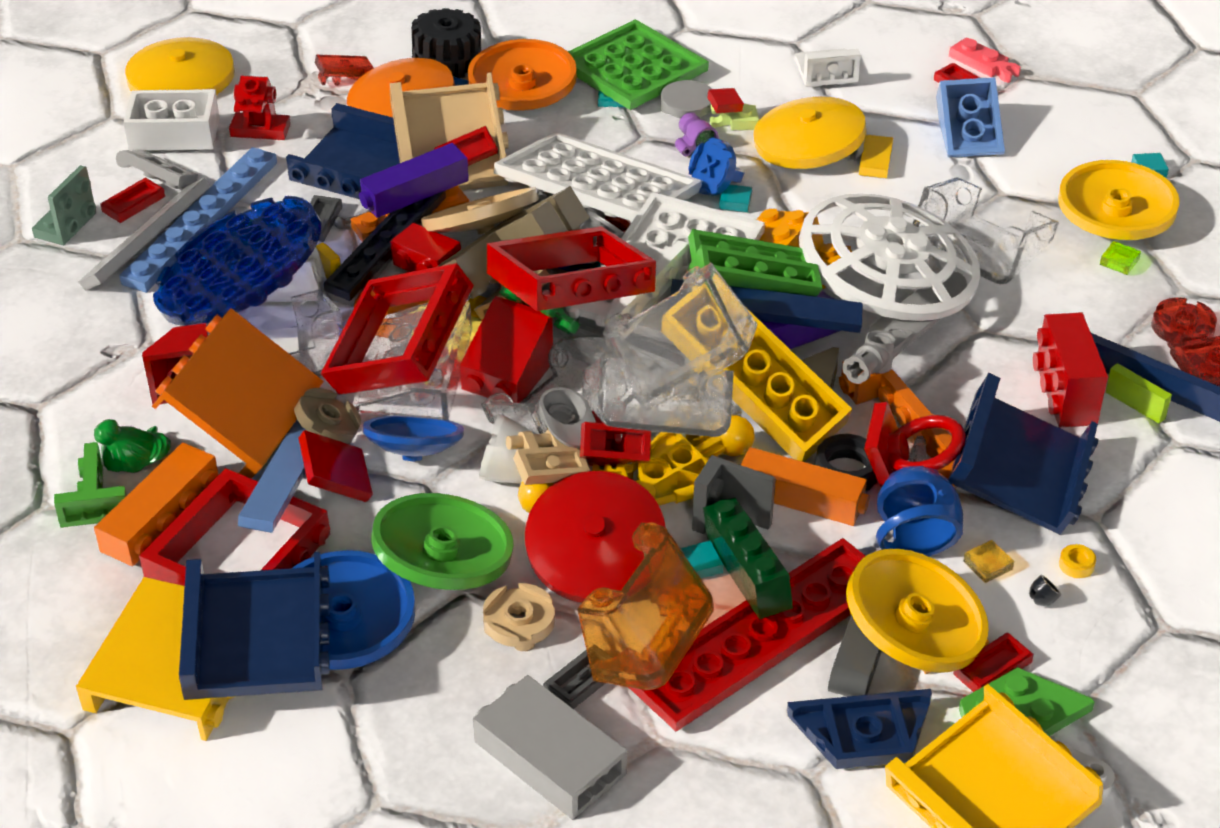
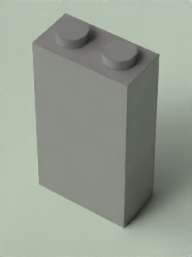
M529 675L525 676L518 683L510 685L503 695L490 705L482 707L476 716L473 717L475 743L572 820L627 774V749Z

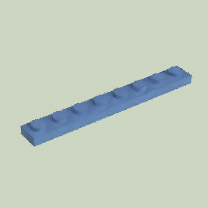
M250 148L119 275L121 285L147 293L277 164L276 154L259 148Z

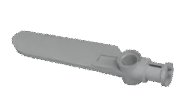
M953 271L951 277L942 283L951 298L960 294L967 287L966 278L961 273ZM932 288L915 290L900 303L921 305L938 303L940 300ZM882 316L869 326L868 333L865 336V343L857 350L856 355H852L844 361L843 372L847 379L853 383L861 384L869 379L873 373H886L890 371L893 359L940 319L911 321Z

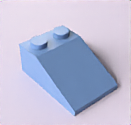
M996 78L940 81L936 101L939 124L948 158L1004 154L1005 147Z

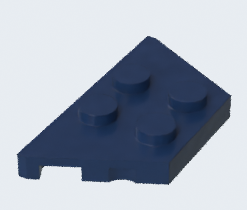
M931 689L787 702V716L835 769L888 764L895 757H898L905 763L915 754L931 703L932 691Z

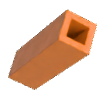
M749 447L741 463L742 466L776 478L774 504L851 526L855 525L859 514L865 515L870 501V495L865 494L867 479Z

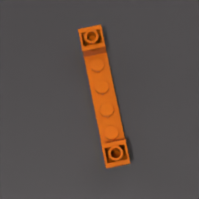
M842 361L839 385L843 393L848 394L856 405L879 397L880 402H888L892 413L901 426L919 417L932 415L893 369L886 373H873L866 381L856 384L847 379L843 372L844 361ZM939 428L926 429L912 435L915 443L922 447L931 458L943 452L949 446L952 439L947 430ZM954 461L937 471L948 479Z

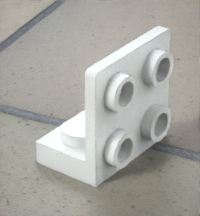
M843 48L795 53L794 59L806 87H820L831 84L845 85L858 82L861 60L859 49L847 50Z

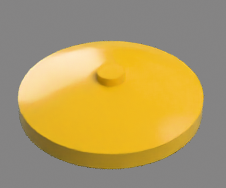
M196 37L172 38L148 45L130 58L125 69L130 91L215 89L216 95L231 83L235 73L232 55L224 46L208 39Z
M820 96L801 98L775 107L758 121L753 135L758 154L767 162L784 168L807 169L829 165L849 156L861 146L866 137L867 129L865 116L855 104L840 98Z
M1098 160L1081 164L1070 170L1063 177L1059 189L1058 203L1064 215L1076 226L1087 232L1110 239L1139 240L1161 234L1174 223L1179 208V195L1168 179L1148 167L1120 160Z
M905 549L875 551L868 554L858 563L849 578L846 597L854 621L863 634L876 647L905 665L929 672L957 671L972 663L987 641L989 631L988 619L976 593L957 573L929 556Z

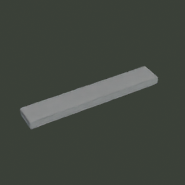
M202 178L185 187L78 281L83 289L89 290L105 282L205 193L210 187L207 180Z

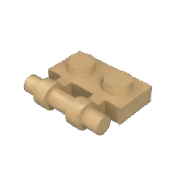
M549 430L543 434L522 431L518 435L506 437L507 449H517L513 459L524 485L556 483L570 475L590 471L586 459L580 458V448L564 445Z

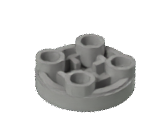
M681 80L670 83L661 92V111L678 118L689 112L695 113L698 117L705 116L711 112V103L707 96L709 89L712 88L705 83L694 80Z

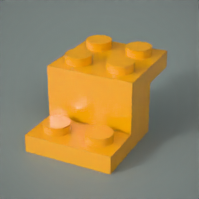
M764 210L756 219L765 222V231L759 241L799 247L800 231L804 219L809 212H803L802 210ZM817 216L815 217L813 224H819ZM812 234L815 249L827 266L841 258L832 243L824 244L822 234ZM846 246L847 249L850 252H852L851 246Z

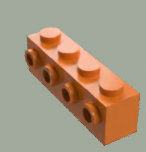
M182 442L94 527L100 552L133 567L140 560L139 555L219 475L215 456Z

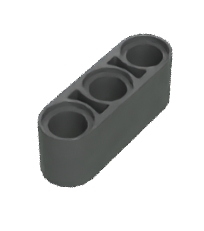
M852 615L850 616L832 667L828 692L843 696L868 695L882 651L863 634Z

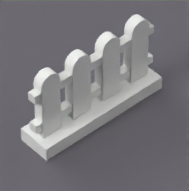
M639 239L637 242L626 241L656 260L655 292L609 299V301H612L611 303L597 301L567 306L566 311L569 312L571 318L586 317L595 320L596 325L601 327L609 324L612 339L623 342L671 292L672 279L682 280L688 274L687 268L692 261L689 243L678 240L672 247L666 246L664 249L647 245L646 240Z

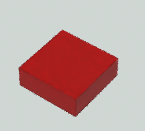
M735 88L709 89L707 98L717 114L742 112L744 103Z

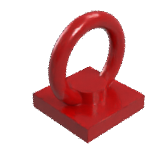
M888 402L874 404L864 450L879 485L882 487L893 472L903 467L923 466L936 470L944 468L961 453L965 445L966 436L964 428L957 420L944 415L919 417L898 428ZM932 428L945 429L951 433L952 439L949 446L937 456L923 461H908L909 445L907 439L912 435Z

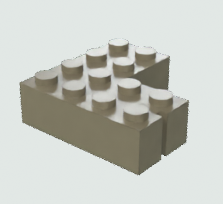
M569 186L501 222L437 267L457 263L474 285L467 300L470 297L474 299L488 290L487 286L490 283L492 285L497 283L495 279L487 274V243L582 229L580 224L590 217L572 187Z

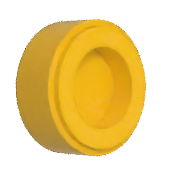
M1072 544L1063 548L1059 567L1066 575L1073 578H1086L1094 572L1096 555L1090 548L1080 544Z

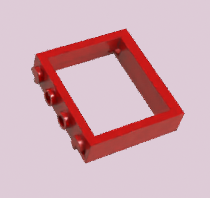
M602 226L487 243V274L536 311L655 292L656 260ZM597 236V242L593 245V237ZM596 261L605 265V267L541 277L533 272ZM550 283L549 290L542 291V284Z
M457 263L368 280L320 374L338 395L429 381L472 291L473 283ZM371 291H373L376 295L371 296ZM429 300L403 356L362 362L389 307Z
M225 468L139 555L144 577L185 586L186 567L178 562L236 501L246 504L258 481ZM293 496L281 520L295 525L299 529L261 570L292 569L297 564L309 559L320 546L326 544L325 540L331 535L327 510Z

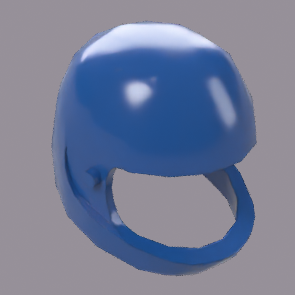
M911 466L903 467L893 472L884 482L877 498V511L885 521L876 533V540L881 550L905 549L926 556H932L947 550L958 542L963 535V509L959 495L946 477L936 469ZM893 530V542H888L885 537Z

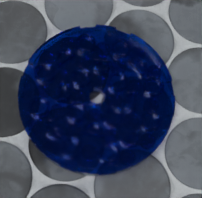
M285 196L283 201L275 202L271 197L251 203L250 207L252 209L237 214L234 210L214 221L193 236L174 254L177 260L171 267L163 268L156 281L159 289L153 293V301L156 308L168 322L186 326L201 323L209 324L217 314L223 318L230 308L239 313L251 306H260L267 300L268 295L278 288L287 286L292 281V276L302 267L315 249L321 234V220L313 206L307 200L296 196Z

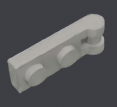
M122 150L116 155L118 166L122 168L133 166L144 171V176L152 179H162L166 181L168 187L174 189H183V186H188L197 181L198 174L144 150Z

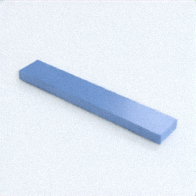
M298 420L295 421L238 515V526L273 533L306 474L298 439L305 429Z

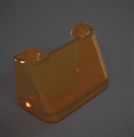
M641 522L633 533L632 539L634 547L637 550L643 551L644 559L621 591L604 587L595 589L585 598L577 611L593 681L652 690L665 685L669 681L712 615L714 603L710 590L669 531L664 526L656 523Z

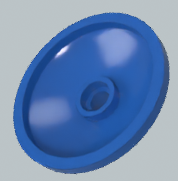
M393 415L365 421L363 433L370 441L385 451L402 455V459L405 461L416 462L421 461L422 456L441 453L457 444L464 436V427L459 423L442 418Z

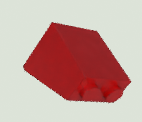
M495 296L460 364L461 389L519 408L554 363L553 318L540 311H536L530 306Z

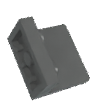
M712 455L694 481L692 530L705 535L703 507L734 497L754 525L768 530L772 525L776 478Z

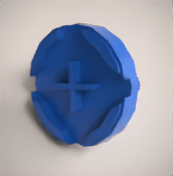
M709 138L707 139L709 141L699 144L692 154L689 163V175L702 180V186L698 193L716 196L726 190L731 181L741 183L745 171L736 167L735 152L727 141Z

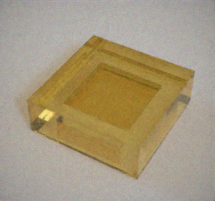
M993 540L965 552L963 562L984 583L1013 570L1015 562Z

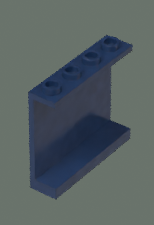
M336 103L331 108L333 128L305 158L291 154L286 156L288 176L290 181L359 199V192H361L360 179L400 164L393 117Z
M988 373L974 395L964 427L965 445L953 462L948 480L951 484L1061 535L1068 524L1074 525L1077 522L1082 511V507L1078 503L1083 498L1088 487L1084 479L1088 476L1093 466V461L1089 458L1098 445L1099 439L1095 438L1098 423L1091 421L1081 437L1071 434L995 398L1001 378Z

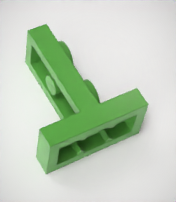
M98 442L84 443V457L78 458L80 478H83V481L77 482V491L54 494V506L60 528L97 524L127 496L125 486L103 488V462Z

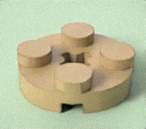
M518 583L519 588L507 590V585L493 591L484 602V631L500 644L515 647L518 651H529L534 648L535 643L544 640L554 628L555 608L552 605V598L544 589L528 583ZM521 612L526 613V616L523 618H515L512 615H519Z

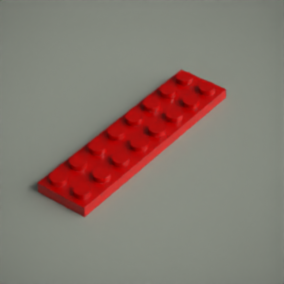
M844 538L840 539L789 572L793 609L759 620L747 600H745L627 676V687L677 732L849 617L851 612L846 597L847 583L858 563L866 556Z

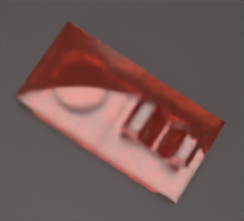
M316 54L314 62L320 71L318 79L322 85L326 84L328 77H332L335 86L340 84L341 77L357 81L365 73L374 69L367 56Z

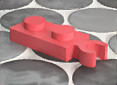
M966 37L950 47L949 57L987 76L992 77L996 74L1002 81L1007 83L1011 82L1012 75L1015 77L1020 76L1021 67L1018 64L1008 62V57L994 49L977 43L974 39Z

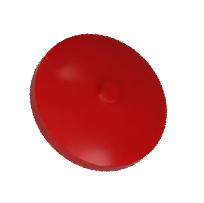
M587 471L565 477L541 494L528 515L525 527V545L533 571L551 591L563 598L579 603L604 604L618 601L634 594L655 575L665 553L666 526L658 503L642 485L618 473Z

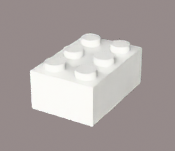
M132 90L123 121L128 149L144 151L194 149L203 151L213 149L220 118L216 90Z

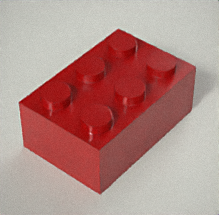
M1083 312L1045 314L1043 326L1038 328L1037 331L1039 347L1038 352L1033 354V368L1035 371H1039L1041 390L1048 396L1049 413L1055 416L1059 428L1089 426L1091 421L1098 423L1108 375Z

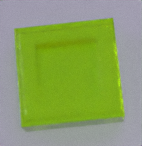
M1113 241L1101 256L1100 265L1128 275L1139 261L1141 251Z

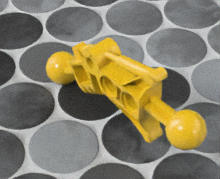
M725 416L716 424L713 437L694 447L679 432V422L675 419H670L666 422L661 432L651 441L650 462H632L625 465L617 463L616 469H612L610 464H605L602 470L598 464H593L592 471H608L633 479V472L638 468L636 482L649 491L659 506L671 502L677 504L694 498V481L712 455L717 457L723 453L734 457L747 453L755 440L754 428L747 419L741 416ZM522 481L517 495L522 509L530 513L537 499L554 483L524 485Z

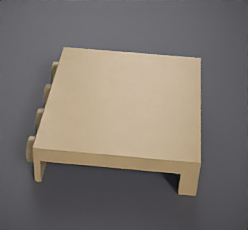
M487 73L486 83L402 91L401 82L390 83V102L400 163L430 152L439 145L486 126L498 148V154L468 166L469 181L458 185L461 190L508 185V181L504 177L494 174V163L506 157L505 149H508L509 145L507 132L501 131V125L504 124L502 107L497 108L496 100H500L498 83L493 84L491 73Z

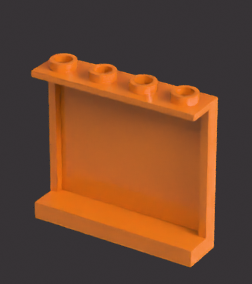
M230 308L223 318L217 314L205 328L210 334L206 338L201 334L188 349L193 355L190 358L184 355L172 369L177 374L175 378L171 379L167 376L155 390L160 396L152 407L156 410L161 402L165 400L244 461L245 465L239 471V474L252 479L265 465L297 420L294 408L299 399L303 397L307 390L320 388L324 381Z

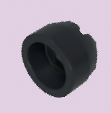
M1042 574L1033 581L1029 589L1031 599H1033L1036 605L1048 606L1061 596L1057 587Z

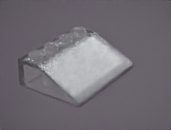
M470 302L465 303L429 381L356 392L353 405L358 412L449 420L460 379V364L467 352L472 333ZM428 303L385 315L370 345L366 362L403 356Z

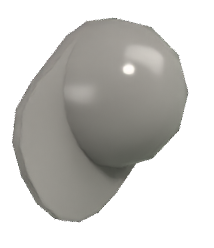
M562 387L547 389L541 395L539 400V416L550 433L564 445L580 448L581 424L583 422H596L586 399L578 392Z

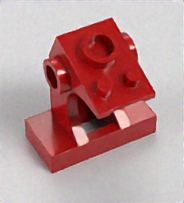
M240 76L239 84H235L234 87L235 114L229 126L230 137L285 140L291 125L290 115L276 114L274 104L277 96L276 87L271 85L268 77Z
M592 411L596 422H583L581 424L580 458H585L588 466L598 464L599 467H605V464H610L612 468H616L617 463L625 465L629 462H650L651 427L621 425V413Z

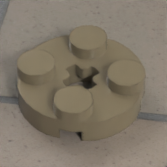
M323 388L307 390L294 408L300 425L307 431L350 444L361 425V416L355 406L348 400L343 404L335 399L338 394L331 390Z

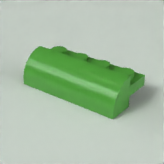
M692 229L688 236L692 261L687 271L692 280L703 282L708 276L713 275L722 285L814 297H817L822 290L818 264L807 263L802 248Z

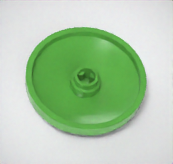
M441 493L412 494L391 501L377 513L371 535V543L376 556L389 570L413 583L445 590L471 589L496 580L507 570L514 546L510 529L493 511L469 499Z

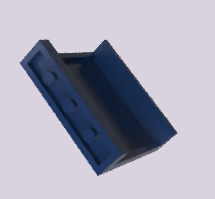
M320 551L314 552V567L204 574L201 559L186 560L179 680L184 700L323 690V675L330 674L329 652H323V645H330L329 623L323 622V616H330L329 594H323V588H330L329 567L322 566Z

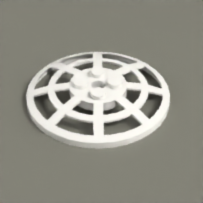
M863 193L832 197L820 202L810 210L804 219L800 231L799 247L802 248L807 263L818 264L821 283L845 301L863 303V310L884 317L925 321L950 316L962 310L971 301L979 285V262L966 239L955 228L930 211L897 198ZM835 206L844 208L835 217L832 224H813L815 217L819 213ZM867 210H889L890 217H876ZM852 214L865 221L861 227L842 225V223ZM903 214L918 220L926 226L916 227L904 220ZM812 234H831L832 244L841 258L827 266L815 249ZM841 235L857 237L856 245L858 249L850 252L844 244ZM937 235L943 242L946 251L931 246L928 236ZM947 236L962 250L969 264L956 257L954 246ZM929 256L947 262L939 273L935 274L927 265ZM866 259L876 267L885 270L886 274L868 267L861 261ZM852 267L865 277L884 284L882 298L857 289L837 274ZM955 267L971 275V280L960 294L951 298L942 283L951 277ZM917 271L924 277L921 279L898 278L899 274H909ZM932 288L940 302L921 305L895 302L896 289L915 290Z

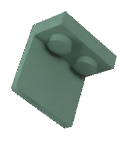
M80 165L48 196L50 210L32 227L34 238L64 246L97 213L86 166Z

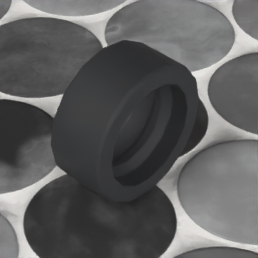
M848 433L837 434L825 439L818 446L815 465L867 479L865 492L871 490L877 483L876 475L864 450L866 438ZM839 458H850L863 463L866 467L858 471H844L833 467L829 462Z

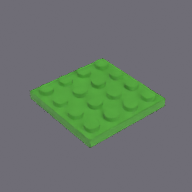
M636 19L568 51L575 60L578 79L603 92L606 96L611 97L629 110L661 95L663 88L670 83L691 80L707 72L709 67V61Z

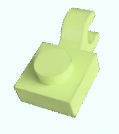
M744 104L742 112L718 113L720 114L719 116L709 118L711 126L721 127L730 125L731 130H754L759 121L756 105ZM711 105L712 114H717Z

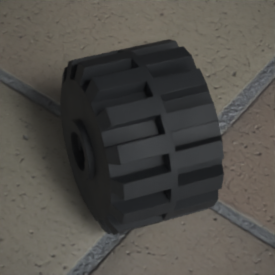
M442 8V10L433 9L429 10V13H422L418 15V19H414L412 22V58L436 60L446 65L452 72L453 77L464 78L465 73L468 74L470 62L481 52L480 21L470 13H463V10Z

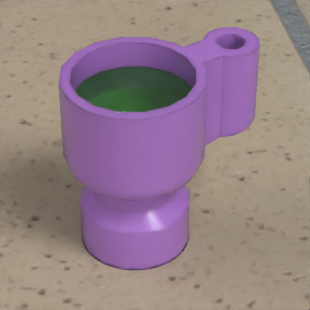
M686 113L679 121V129L685 135L676 140L675 147L683 156L687 157L695 151L699 144L709 141L707 139H719L718 132L707 121L701 120L695 113Z

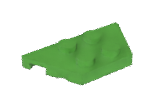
M1018 667L989 683L998 693L1003 692L1009 696L1015 708L1026 717H1033L1048 736L1092 712L1095 703L1088 696ZM984 686L960 699L959 712L961 718L984 700Z

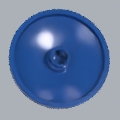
M341 550L320 554L322 566L329 567L330 588H323V594H329L330 616H323V622L329 623L330 645H323V652H329L330 670H343L364 666L388 655L403 642L414 623L416 607L411 582L389 570L378 559L376 554L354 550ZM314 557L304 560L293 568L314 567Z

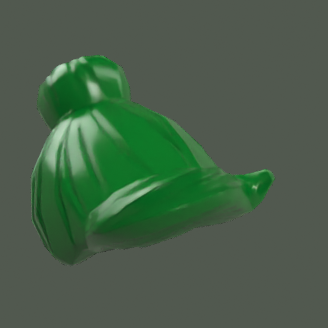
M114 419L103 420L94 429L95 440L102 444L101 457L103 466L112 472H139L145 466L164 458L171 449V440L163 433H158L157 426L144 431L133 426H119Z

